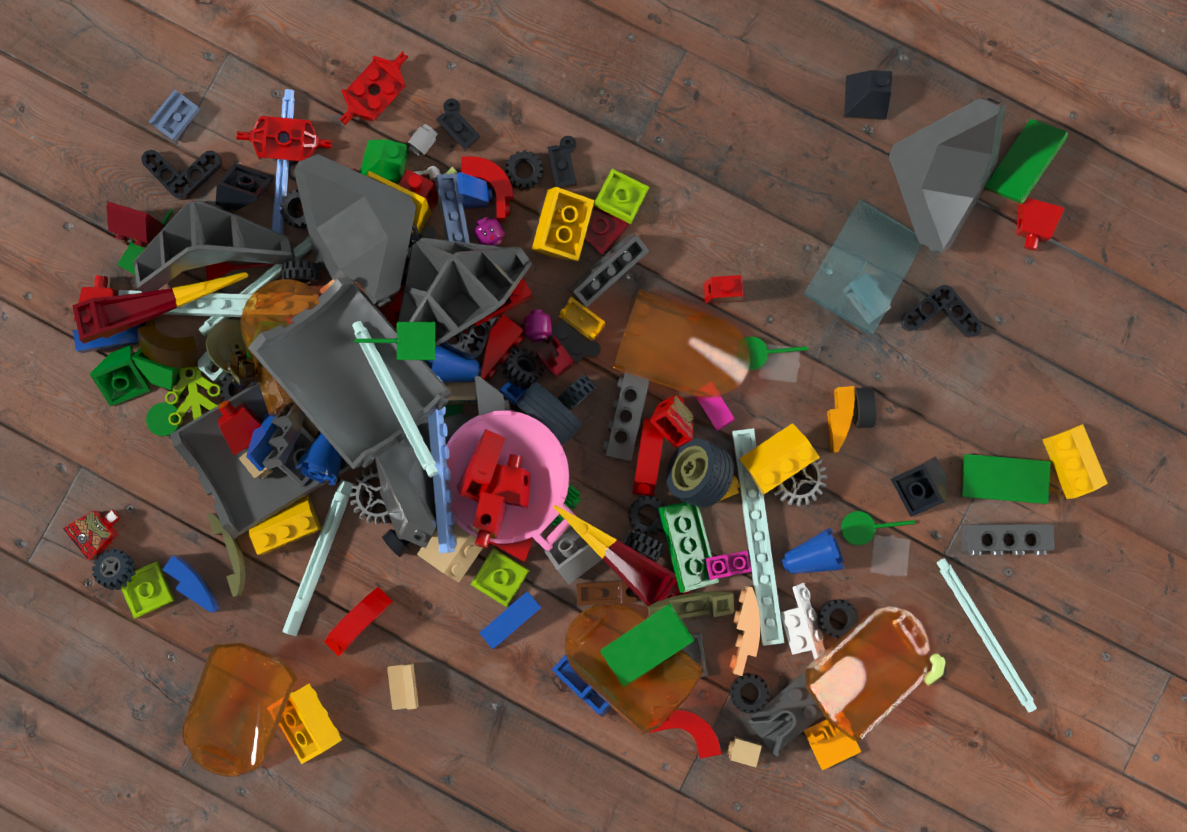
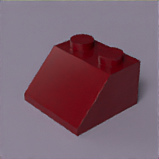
M107 202L108 231L116 235V240L125 243L131 240L134 241V245L146 248L162 230L163 223L148 213Z

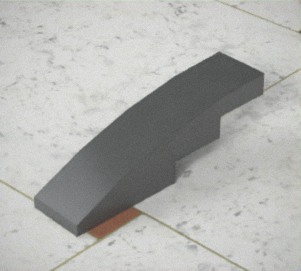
M290 396L272 421L277 429L267 442L272 448L263 461L267 469L285 464L302 427L305 413Z

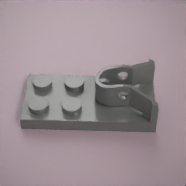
M811 665L772 697L767 705L763 707L764 709L753 713L746 720L777 757L780 755L778 751L838 703L841 698L815 666Z

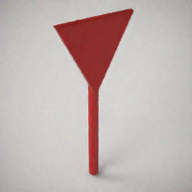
M227 262L207 265V281L221 278L234 269L267 267L275 264L253 263L232 265Z

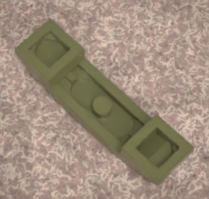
M209 513L207 515L213 535L223 534L235 573L226 576L232 596H241L245 585V563L242 549L237 537L233 539L222 527L217 513Z
M732 592L690 593L667 598L648 606L649 617L670 603L680 619L712 614L713 617L734 614Z

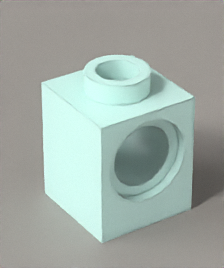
M208 351L198 360L197 367L216 383H220L226 379L225 376L227 374H231L221 368L213 373L211 368L214 362L208 355Z

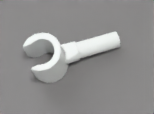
M431 166L424 171L414 172L420 176L429 175L431 181H435L434 177L436 175H441L440 170L435 166Z

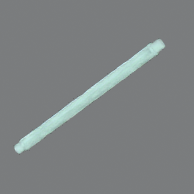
M310 236L294 248L295 260H300L312 249ZM282 264L273 265L240 294H259L272 281L282 275ZM212 316L204 322L205 324L199 328V331L206 336L215 324L227 320L229 317Z
M357 321L352 325L356 338L372 339L361 321ZM359 343L423 470H426L429 477L438 473L435 467L436 463L425 445L375 344Z
M945 558L940 559L936 562L940 568V573H942L946 582L953 590L954 595L983 639L1005 678L1010 683L1022 706H1025L1028 713L1034 711L1037 708L1033 702L1034 699L1020 680L1017 672L959 580L951 564H948Z

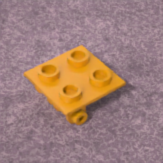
M843 712L804 730L821 770L827 769L861 752L850 729L851 726Z

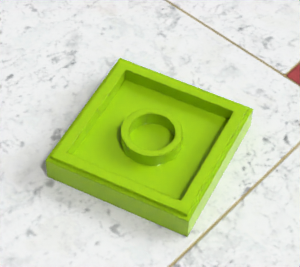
M611 169L593 206L631 224L649 190V186Z
M493 548L470 585L505 607H508L530 570Z
M159 561L134 571L135 576H131V579H133L131 583L127 582L128 586L125 588L121 586L134 619L176 600Z

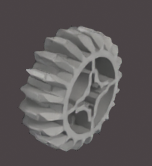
M819 459L809 464L813 469L815 479L808 476L805 468L800 470V476H803L805 480L795 482V479L791 476L788 478L791 483L790 492L780 483L777 485L778 490L774 492V495L782 493L783 495L780 498L782 502L788 497V505H792L793 501L796 500V506H801V499H803L805 505H809L808 497L812 501H816L817 498L814 493L818 495L823 494L818 487H826V484L821 482V479H827V475H821L820 473L825 471L826 467H818L822 460ZM802 484L813 485L806 494L796 495L797 490H799Z
M371 467L369 469L370 475L366 471H362L363 480L360 477L355 478L359 485H351L352 488L357 490L356 493L351 492L349 494L352 497H356V500H352L350 504H358L354 512L358 513L362 510L359 516L360 519H364L368 515L367 523H371L373 518H375V524L379 525L382 518L384 524H387L389 521L388 511L379 514L371 512L378 504H384L383 500H375L374 498L377 496H374L375 493L373 491L380 492L381 486L375 488L369 484L371 480L379 478L378 469L376 473L375 469ZM364 488L370 495L367 506L364 505L362 498Z

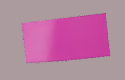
M711 381L693 392L717 431L735 421V418Z
M748 551L706 558L710 580L752 572Z

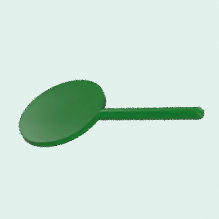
M746 337L737 343L734 349V358L741 368L756 370L765 364L768 354L807 351L809 348L804 346L768 350L766 344L761 339Z
M165 402L155 404L147 413V427L155 435L169 436L179 427V425L170 424L168 420L169 415L176 413L178 409L175 405ZM175 415L173 417V422L177 423L179 421L178 415Z
M855 511L849 513L843 519L841 533L850 544L864 545L872 540L876 528L912 525L916 521L909 520L875 524L872 517L867 513Z

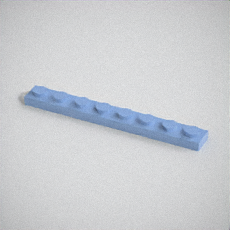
M445 407L441 410L436 409L428 417L431 455L438 471L433 476L439 553L455 552V547L457 546V538L453 534L455 516L451 512L453 493L449 488L451 471L447 465L449 448L445 441L447 436V426L443 418L446 412Z

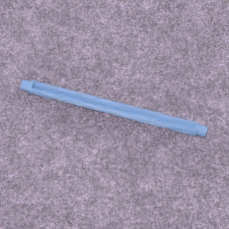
M286 89L282 99L281 118L293 119L294 90ZM280 134L279 142H288L290 139L289 134ZM278 159L271 230L283 235L284 220L282 216L284 215L280 214V210L283 209V207H280V204L284 203L282 199L287 195L290 160Z

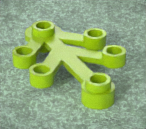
M197 366L181 368L179 371L180 381L173 391L165 395V401L168 404L175 405L180 400V394L188 385V396L176 413L169 415L168 420L172 425L178 426L182 424L183 417L190 407L192 408L193 419L195 420L202 416L201 405L209 411L218 406L198 392L197 384L207 389L208 394L212 397H218L222 393L219 385L212 384L201 376V370ZM191 369L193 371V375L191 377H188L187 371ZM213 387L218 388L217 394H212L211 389ZM172 394L176 397L174 402L169 400V396ZM175 415H178L179 421L177 423L173 422V417Z

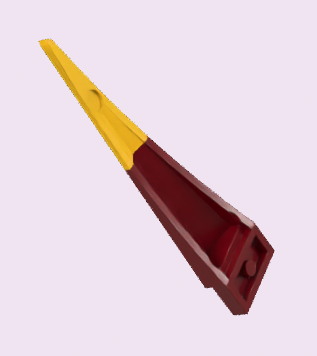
M243 272L196 284L144 293L92 298L72 305L79 339L85 344L101 337L109 338L248 277V274Z
M553 505L554 509L647 607L658 601L691 592L690 590L680 593L676 575L671 570L561 507Z

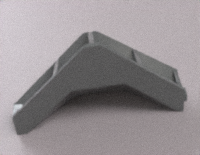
M989 96L981 97L893 144L889 154L892 168L918 242L928 246L930 251L943 253L951 247L984 191L985 185L993 175L998 161L1006 103Z
M319 154L299 161L294 169V174L314 257L317 263L320 264V269L335 281L339 278L350 277L375 307L387 305L400 290L416 210L411 197Z
M212 200L189 202L179 210L133 261L136 274L135 285L137 290H140L142 293L156 291L185 270L230 260L270 264L296 261L293 244L288 236L260 226L231 210L215 205V202Z
M421 238L411 246L398 322H435L436 347L504 304L532 263L521 247L508 248Z
M461 413L444 418V423L447 426L446 445L453 434L472 418ZM427 422L420 424L417 428L431 453L429 424ZM407 439L402 444L397 442L375 458L381 485L380 494L398 538L426 548L437 523L433 476L429 477L426 470H423L412 445Z

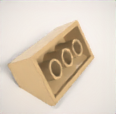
M455 522L453 525V534L457 538L455 552L439 553L436 526L427 547H422L417 555L459 583L482 550V547L476 546V537L463 530Z

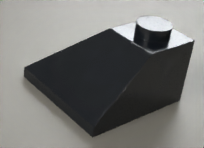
M869 70L847 75L844 117L886 120L892 92V71Z
M234 163L217 183L215 205L224 207L227 210L237 211L256 201L273 181L274 176Z
M936 456L891 479L910 517L947 501L946 474Z

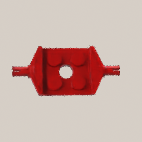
M403 51L394 61L373 56V61L346 90H341L347 103L348 111L339 120L345 126L353 116L374 121L406 87L400 73V66L409 57ZM373 86L380 87L381 90L378 95L373 96L369 93Z
M261 116L253 130H250V132L237 131L236 135L237 140H246L253 143L259 160L269 158L302 161L312 157L319 147L332 149V140L319 139L316 136L311 120ZM282 133H287L290 139L286 143H281L278 141V136Z

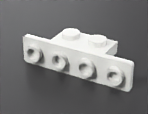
M804 583L793 586L798 608L782 611L780 616L792 655L812 650L817 669L820 671L830 665V657L822 642L823 634L818 629L817 615L810 603V592Z

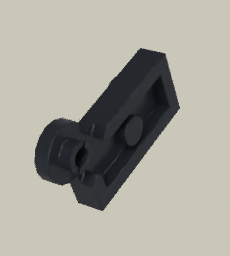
M451 98L444 102L443 108L445 113H442L436 121L466 151L480 138V135L458 114L460 104L456 99Z
M564 136L560 140V146L547 147L555 186L558 188L577 185L570 155L576 148V141L572 136Z
M564 319L552 328L550 337L553 339V336L558 339L576 364L586 355L591 358L599 355L601 351L599 343L593 340L586 343Z

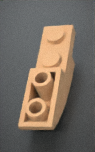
M748 586L740 592L738 602H741L740 610H736L733 617V623L736 624L735 628L743 630V632L737 636L735 646L738 647L737 654L732 655L729 667L732 668L733 674L740 676L743 674L747 656H757L760 639V616L757 599L753 588Z

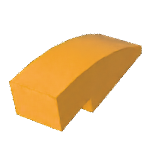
M854 386L837 387L834 389L835 409L827 411L831 454L839 452L849 431L854 410Z

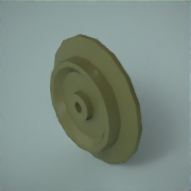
M237 319L223 320L215 324L208 332L206 340L208 355L215 365L230 373L225 367V360H231V351L242 349L247 353L248 347L251 345L258 330L249 323ZM253 360L257 371L262 365Z

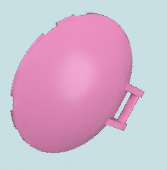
M493 411L476 416L463 424L447 443L449 448L447 465L451 471L449 488L453 493L451 512L454 513L455 522L463 530L477 537L473 529V522L479 503L461 496L457 490V485L484 430L487 429L505 437L497 464L507 466L509 454L519 455L522 457L520 468L525 469L531 475L528 508L506 505L507 510L498 538H490V542L514 543L533 537L549 552L553 547L552 544L571 526L564 519L547 538L541 534L559 515L553 505H557L575 515L564 504L569 487V467L560 442L543 423L520 412Z

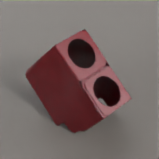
M553 336V340L538 352L535 351L555 379L573 367L574 360L555 336Z

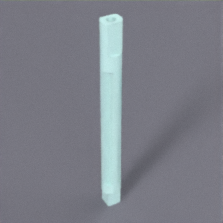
M341 479L283 628L282 632L297 636L349 501V494L353 489L351 487L353 483Z

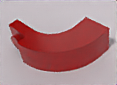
M461 156L462 173L487 181V185L492 187L496 193L498 222H507L506 216H510V203L506 202L514 201V194L510 180L505 172L488 159L476 156Z
M644 417L632 494L654 496L663 435L650 422L651 418Z
M379 587L375 588L334 627L324 643L339 657L372 622L385 612L393 601Z
M669 708L666 709L668 718H664V715L652 717L651 721L647 722L649 733L672 728H679L689 732L695 739L700 759L721 755L717 736L711 726L700 715L690 710Z

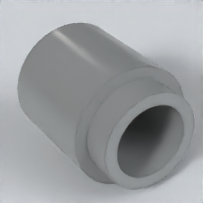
M424 124L417 129L407 142L410 146L408 149L416 156L420 154L424 156L436 141L437 132Z

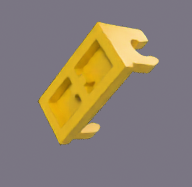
M570 297L565 308L560 311L559 318L564 319L567 324L590 341H594L605 327V321L573 297Z

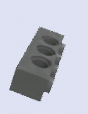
M628 234L567 290L575 300L587 308L649 252L648 248L637 235Z
M625 372L624 377H619L617 389H620L621 392L619 398L615 397L612 410H616L615 418H610L607 430L611 431L610 439H605L603 446L606 457L631 462L650 381L649 377ZM627 391L635 392L636 400L633 402L627 401L624 397ZM624 411L629 412L632 415L631 421L627 423L622 422L619 417L620 414ZM618 432L626 434L627 441L625 443L616 442L615 435Z
M1054 524L961 525L962 551H969V555H982V551H991V555H1004V551H1012V555H1026V550H1034V555H1047V550H1054ZM985 534L990 537V543L987 546L982 543V537ZM1006 534H1009L1012 538L1009 546L1004 543V536ZM1028 534L1033 537V543L1030 546L1025 541Z

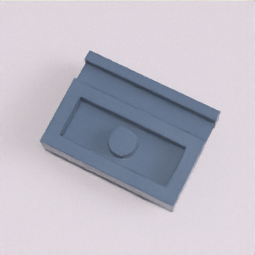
M174 89L150 119L149 123L175 142L201 109Z

